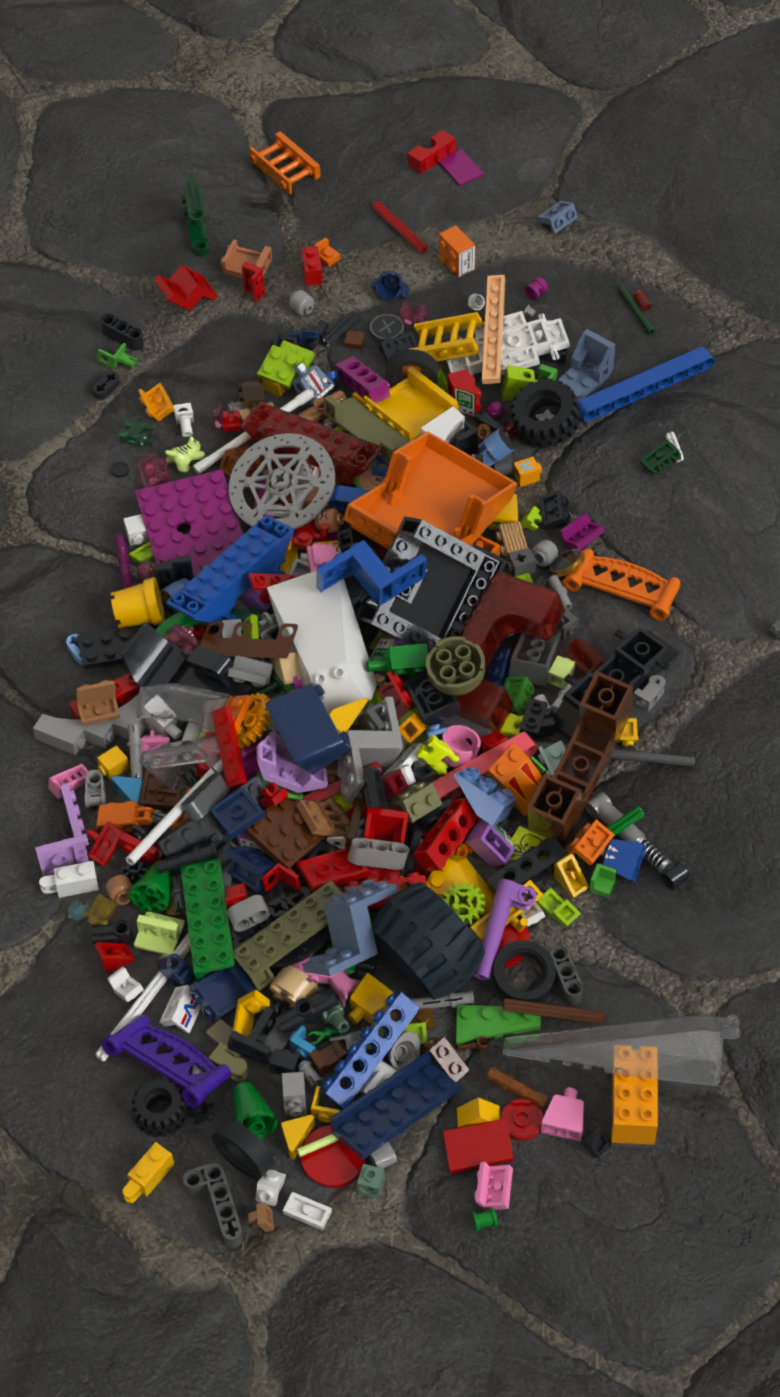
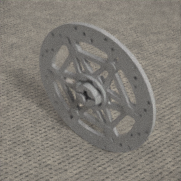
M284 433L267 437L247 449L236 462L229 481L231 504L238 516L251 527L264 517L263 515L266 511H289V517L276 520L293 529H297L317 517L328 504L335 486L334 465L324 447L307 436ZM282 447L300 449L298 454H274V449ZM263 455L265 459L253 475L245 477L254 461ZM309 456H313L318 462L321 471L320 477H313L306 462ZM279 459H292L285 467L278 461ZM272 461L276 463L279 467L278 469H272ZM299 461L295 470L292 471L290 468ZM267 465L269 474L258 476ZM302 466L305 467L308 477L298 475ZM266 480L265 485L255 483L257 481ZM299 480L309 482L308 484L297 485ZM244 488H250L255 497L257 506L253 510L245 501L243 495ZM256 488L266 490L261 500L257 495ZM318 488V493L313 501L305 509L300 510L299 506L311 490ZM306 489L300 498L296 500L295 491ZM270 494L273 495L274 497L265 504L268 496ZM291 495L293 504H289L285 497ZM279 498L285 504V506H272Z

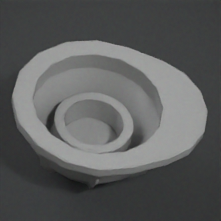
M408 1031L398 1037L388 1051V1059L393 1068L399 1071L419 1056L420 1040L418 1036Z

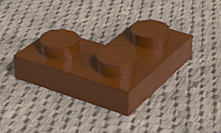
M146 770L139 806L172 810L181 800V790L163 788L166 777L165 772Z

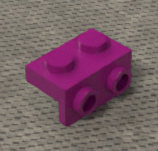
M586 512L560 530L564 546L580 550L584 549L586 545L605 532L602 525L590 521L589 515Z

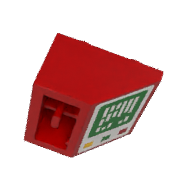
M468 369L447 374V393L458 401L460 413L474 417L475 413H479L481 409L479 401L481 391L479 387L476 388L474 376L470 375Z

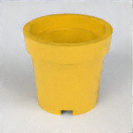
M155 577L146 579L141 584L111 592V596H115V599H111L115 620H120L121 623L118 625L119 629L143 625L145 622L157 626L165 621L163 602Z

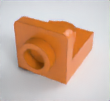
M325 237L314 245L318 246L320 261L327 267L341 259L340 253L329 246L328 238Z

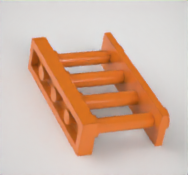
M281 131L275 134V144L260 152L256 151L253 147L249 148L251 163L259 167L289 195L292 194V184L307 175L315 180L320 178V165ZM276 150L283 152L269 161L264 158ZM287 158L293 160V162L279 170L274 166ZM297 166L303 169L290 178L284 175Z

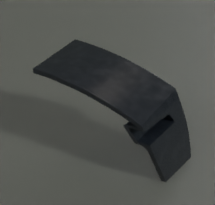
M147 622L142 625L121 654L131 678L138 687L148 692L147 696L149 698L156 694L171 710L211 729H214L212 711L224 707L230 696L235 698V696L248 695L253 689L249 685L233 681V678L228 676L227 671L233 665V662L227 656L198 645L195 646L191 653L181 650L176 645L169 643Z

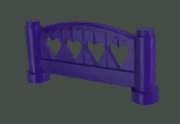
M146 1015L137 1016L114 1035H108L101 1042L102 1048L107 1055L115 1057L123 1050L184 1088L182 1098L191 1108L198 1107L204 1101V1097L227 1080L231 1074L230 1068L227 1065L215 1066L200 1050L189 1042L168 1031L151 1026L150 1019ZM144 1035H149L151 1039L157 1040L155 1043L141 1045V1039ZM160 1045H165L167 1049L173 1050L171 1053L156 1054L157 1048ZM176 1055H181L183 1059L189 1060L187 1063L173 1065V1059ZM192 1065H197L199 1069L205 1070L204 1073L189 1075V1069Z

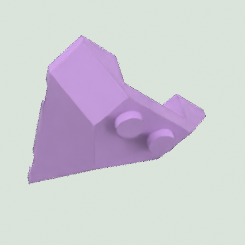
M277 727L257 745V762L264 780L271 783L275 782L277 785L297 793L322 789L328 786L326 768L324 767L314 775L300 768L293 760Z

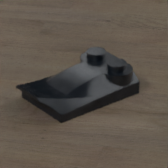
M427 670L403 681L426 725L431 726L441 723L458 714L461 706L457 697L438 691L430 682Z

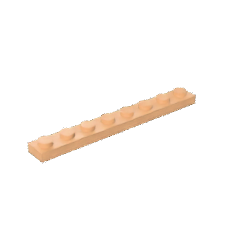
M505 275L487 277L482 368L483 384L500 383Z

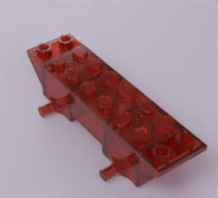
M259 402L241 424V427L256 443L267 437L284 433L300 434L317 441L324 447L332 459L335 469V482L342 481L352 484L356 476L364 473L383 449V446L263 402ZM282 447L274 449V454H298L300 449ZM309 456L306 462L320 469L315 458Z

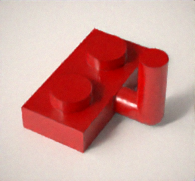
M314 518L304 526L297 528L292 547L307 551V546H312L314 539L326 541L328 525L326 523L321 524V530L318 533Z
M106 822L102 831L99 829L88 830L87 836L95 841L88 857L102 866H107L120 843L119 838L125 831L111 822Z

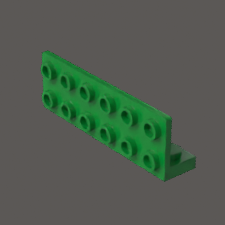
M219 858L181 867L193 970L198 982L206 978V975L211 971L235 966L229 917L227 914L228 909L225 902L226 894L222 865Z

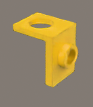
M317 1086L311 1106V1115L321 1122L329 1123L330 1119L340 1110L318 1106L321 1091L320 1086Z

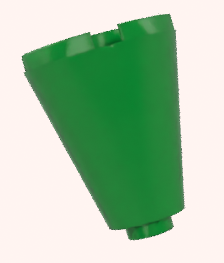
M239 1083L233 1090L234 1121L239 1122L253 1132L260 1140H263L264 1135L268 1133L270 1135L273 1134L277 1128L276 1116L252 1083Z

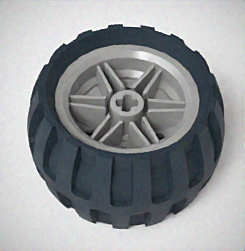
M421 882L400 890L388 899L378 911L371 924L374 938L383 950L433 1000L444 997L464 985L475 973L485 955V949L478 938L456 912L431 888Z

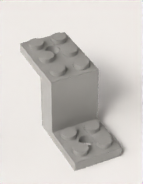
M393 697L384 698L381 703L383 707L377 714L385 724L383 731L348 730L346 732L350 738L349 744L352 749L336 759L338 762V777L341 778V794L344 795L345 802H353L365 785L363 768L376 762L380 764L381 768H390L403 750Z

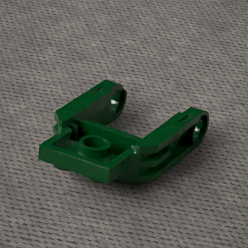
M188 174L189 181H186V186H183L184 193L181 194L182 204H185V206H182L183 215L187 216L193 254L201 257L209 253L205 227L206 215L200 184L196 185L195 174ZM198 246L205 247L203 249H197Z

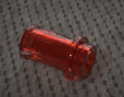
M637 290L634 293V300L639 303L643 312L649 311L652 308V304L647 299L646 292Z

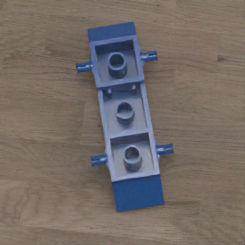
M265 515L166 602V605L206 625L211 621L218 622L222 619H236V616L229 612L236 606L235 599L251 586L248 578L250 573L285 574V571L278 568L285 562V553L293 536L294 529Z

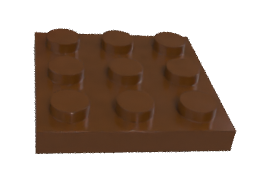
M287 797L276 806H271L264 810L266 816L243 831L277 864L280 863L287 869H291L296 862H299L326 838L324 835L312 834L296 805Z

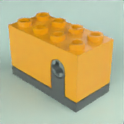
M614 1046L611 1075V1147L654 1149L658 1128V1048L640 1047V1051L632 1050V1046Z

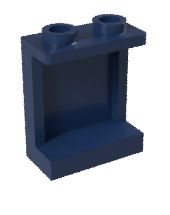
M236 962L234 967L217 970L203 980L195 981L189 989L193 1001L198 1002L204 1016L210 1019L212 1023L235 1010L239 998L256 990Z

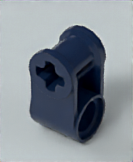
M178 954L162 955L157 960L158 970L175 987L187 985L192 978L196 977L193 967L186 963Z

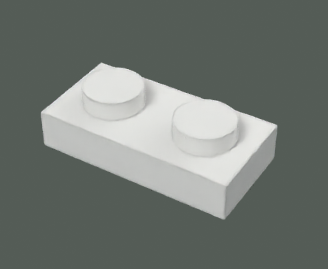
M294 1192L291 1193L283 1209L284 1215L322 1231L332 1213V1208Z

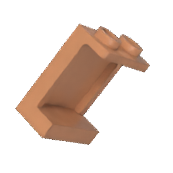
M233 239L231 245L227 247L225 256L221 258L220 265L222 266L223 274L243 278L242 265L244 262L263 268L264 276L272 261V250L268 246H265L262 252L237 246V240Z

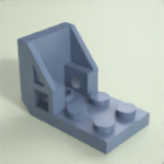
M588 329L582 333L572 355L571 368L559 379L563 382V385L567 384L574 391L577 402L592 395L609 378L614 368L615 344Z

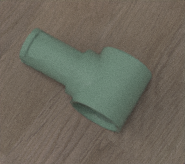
M340 1002L339 1005L319 1015L325 1025L328 1023L334 1025L340 1033H345L350 1028L348 1021L344 1018L345 1014Z

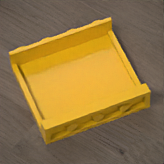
M414 367L407 369V378L389 389V398L374 403L366 395L364 396V406L410 442L421 436V427L451 407L458 410L457 400Z

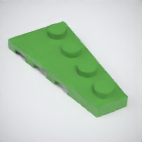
M457 1005L456 1046L471 1041L477 1042L480 1036L500 1038L505 1034L513 1033L515 1035L539 1030L541 1016L504 1011L502 1006Z

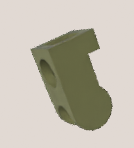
M222 1042L219 1043L208 1057L215 1066L225 1064L230 1068L231 1074L229 1079L242 1082L247 1078L248 1068L246 1061L229 1054L228 1046Z

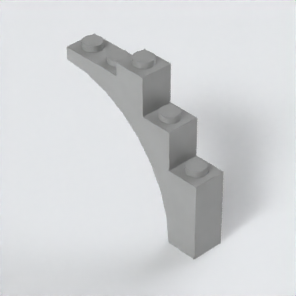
M142 689L129 703L118 708L120 718L82 726L80 719L56 718L42 714L33 727L35 738L76 755L79 749L84 747L86 741L106 749L109 742L111 743L114 740L115 734L129 740L128 724H140V736H142L145 726L141 716V708L150 699L147 696L148 692Z

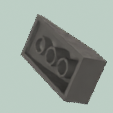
M553 626L552 637L547 641H539L535 638V628L524 627L510 661L509 677L527 676L532 684L546 686L548 672L554 663L561 640L562 627Z

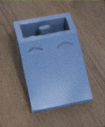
M467 767L454 774L476 815L492 826L505 820L518 800L511 791L497 786L496 781L491 778H485L474 767Z

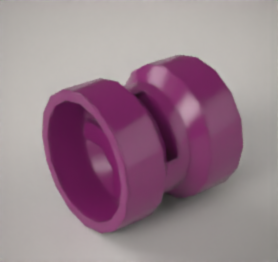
M537 277L524 290L528 298L537 300L541 294L548 290V285L543 278Z

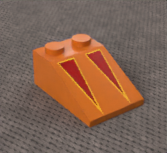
M514 742L483 773L485 778H491L496 781L497 786L511 791L513 796L518 799L514 806L524 816L527 815V807L542 779V775L530 758Z

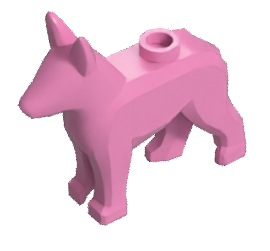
M311 957L291 965L305 973L310 984L312 981L316 985L318 983L329 984L339 995L344 1008L346 1007L348 996L353 994L361 982L358 979L350 978L344 971L332 976L306 973L303 970L302 964L310 961Z

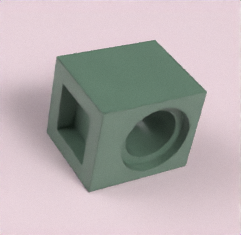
M363 1164L357 1182L358 1194L379 1200L385 1181L384 1169Z

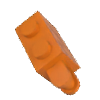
M126 801L125 803L110 802L99 805L96 826L102 831L106 822H111L125 831V833H133L131 829L133 824L139 827L152 824L153 819L151 815L154 814V809L151 807H140L134 801Z

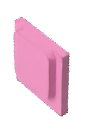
M323 544L307 546L310 573L316 571L322 563L331 561L337 555L336 548L332 545Z

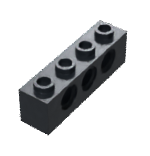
M554 836L550 839H544L534 849L525 851L520 858L511 860L501 870L492 872L487 878L488 887L496 895L499 881L510 877L514 878L513 882L524 885L529 880L535 884L554 872L555 863L568 854ZM542 856L547 857L546 860H540L539 858ZM524 867H530V868H531V869L528 870V871L522 870Z

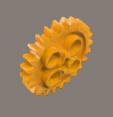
M263 693L251 694L254 700L238 732H236L240 749H243L245 745L249 747L251 741L255 743L257 737H262V731H267L265 727L271 724L269 720L272 718L265 705L271 699Z

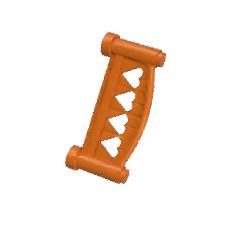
M589 548L582 550L585 555L583 564L581 566L577 565L575 567L576 570L566 575L562 582L563 586L572 592L578 591L581 585L584 584L651 607V617L658 621H665L670 613L669 608L680 588V580L676 577L665 580L641 566L618 559L594 556V552ZM597 565L600 568H606L607 571L596 576L593 566ZM615 571L625 576L614 582L610 572ZM633 577L635 580H641L642 583L630 587L627 578ZM651 583L653 586L657 585L660 588L647 593L645 584Z

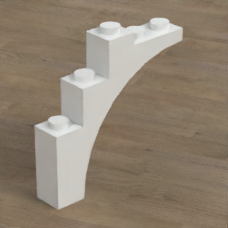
M451 407L421 427V435L429 431L450 443L454 436L464 429L465 416L456 408Z

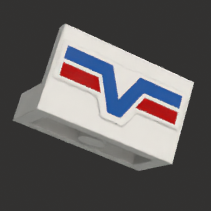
M189 985L175 987L159 1022L165 1027L176 1025L187 1034L190 1033L201 1009L198 1002L193 1001L191 998Z

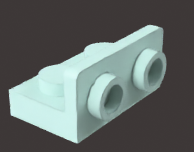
M562 741L545 749L542 746L538 747L540 751L538 757L542 765H547L549 770L546 771V774L551 777L566 750Z

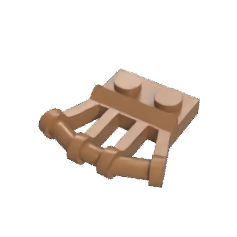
M333 797L319 802L318 799L315 802L299 800L296 807L312 834L331 837L343 836L346 839L351 820H348L346 811L342 810L335 803L336 800Z

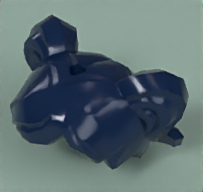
M394 271L382 272L378 278L374 279L371 288L377 292V295L385 300H395L398 297L405 299L409 293L408 284L403 282L402 276Z

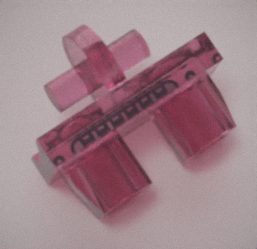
M175 623L165 632L167 634L166 640L173 645L178 643L181 646V650L191 653L196 645L200 646L201 644L195 639L197 636L192 633L194 630L192 625L186 628Z

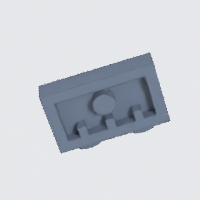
M559 201L538 216L539 223L550 225L553 233H557L578 218L574 203Z

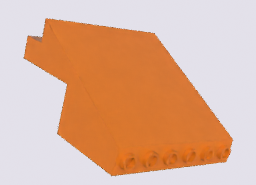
M428 431L393 452L384 483L349 503L343 520L350 523L351 528H354L386 549H389L404 516L422 519L472 546L513 498L518 483Z

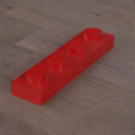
M224 706L211 713L227 788H235L247 783L232 709L231 706Z

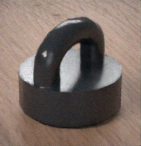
M277 999V1001L272 1002L269 1008L274 1010L273 1019L288 1011L287 1004L281 999Z

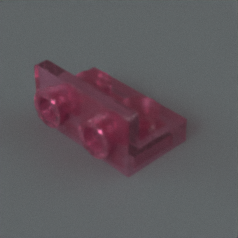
M156 452L137 462L144 488L170 482L171 475L166 468L168 464L164 457H160Z

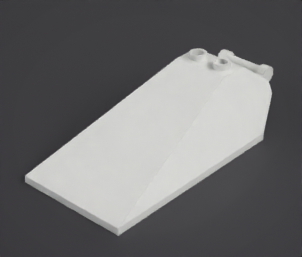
M316 571L267 587L279 629L285 623L298 625L289 653H297L303 686L315 683L320 684L324 689L325 694H323L324 699L322 701L328 713L335 708L363 698H367L368 701L372 700L375 688L378 685L373 671H367L366 662L369 660L344 579L321 593L316 588ZM284 628L282 635L289 637L293 633V628ZM363 709L361 710V712L358 714L357 717H360L361 715L364 714Z

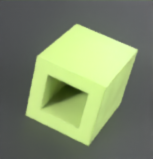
M557 656L548 672V684L564 689L568 684L564 681V678L567 674L574 675L575 662L569 658Z

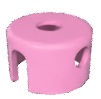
M453 725L446 728L447 731L443 732L441 740L447 743L454 754L460 759L459 762H453L446 756L442 760L445 764L458 768L477 757L481 740L474 730L462 725ZM467 738L471 739L472 745L467 742Z

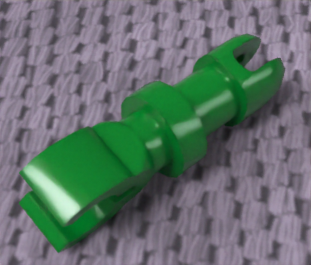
M325 1027L319 1032H309L307 1036L311 1034L319 1035L315 1042H310V1044H317L322 1039L326 1038L329 1040L334 1035L344 1033H340L336 1027Z

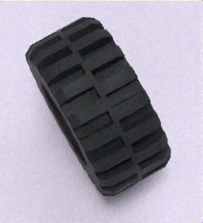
M547 378V380L538 379L534 383L532 381L528 383V386H523L520 389V393L517 392L514 400L511 402L510 414L519 438L528 445L532 443V446L537 448L539 446L549 448L548 446L552 445L555 447L560 442H566L568 437L571 438L574 435V430L578 429L581 415L575 393L567 384L563 385V382L560 380L555 382L553 379ZM556 406L560 408L559 412L549 420L536 421L531 419L533 413L541 407Z

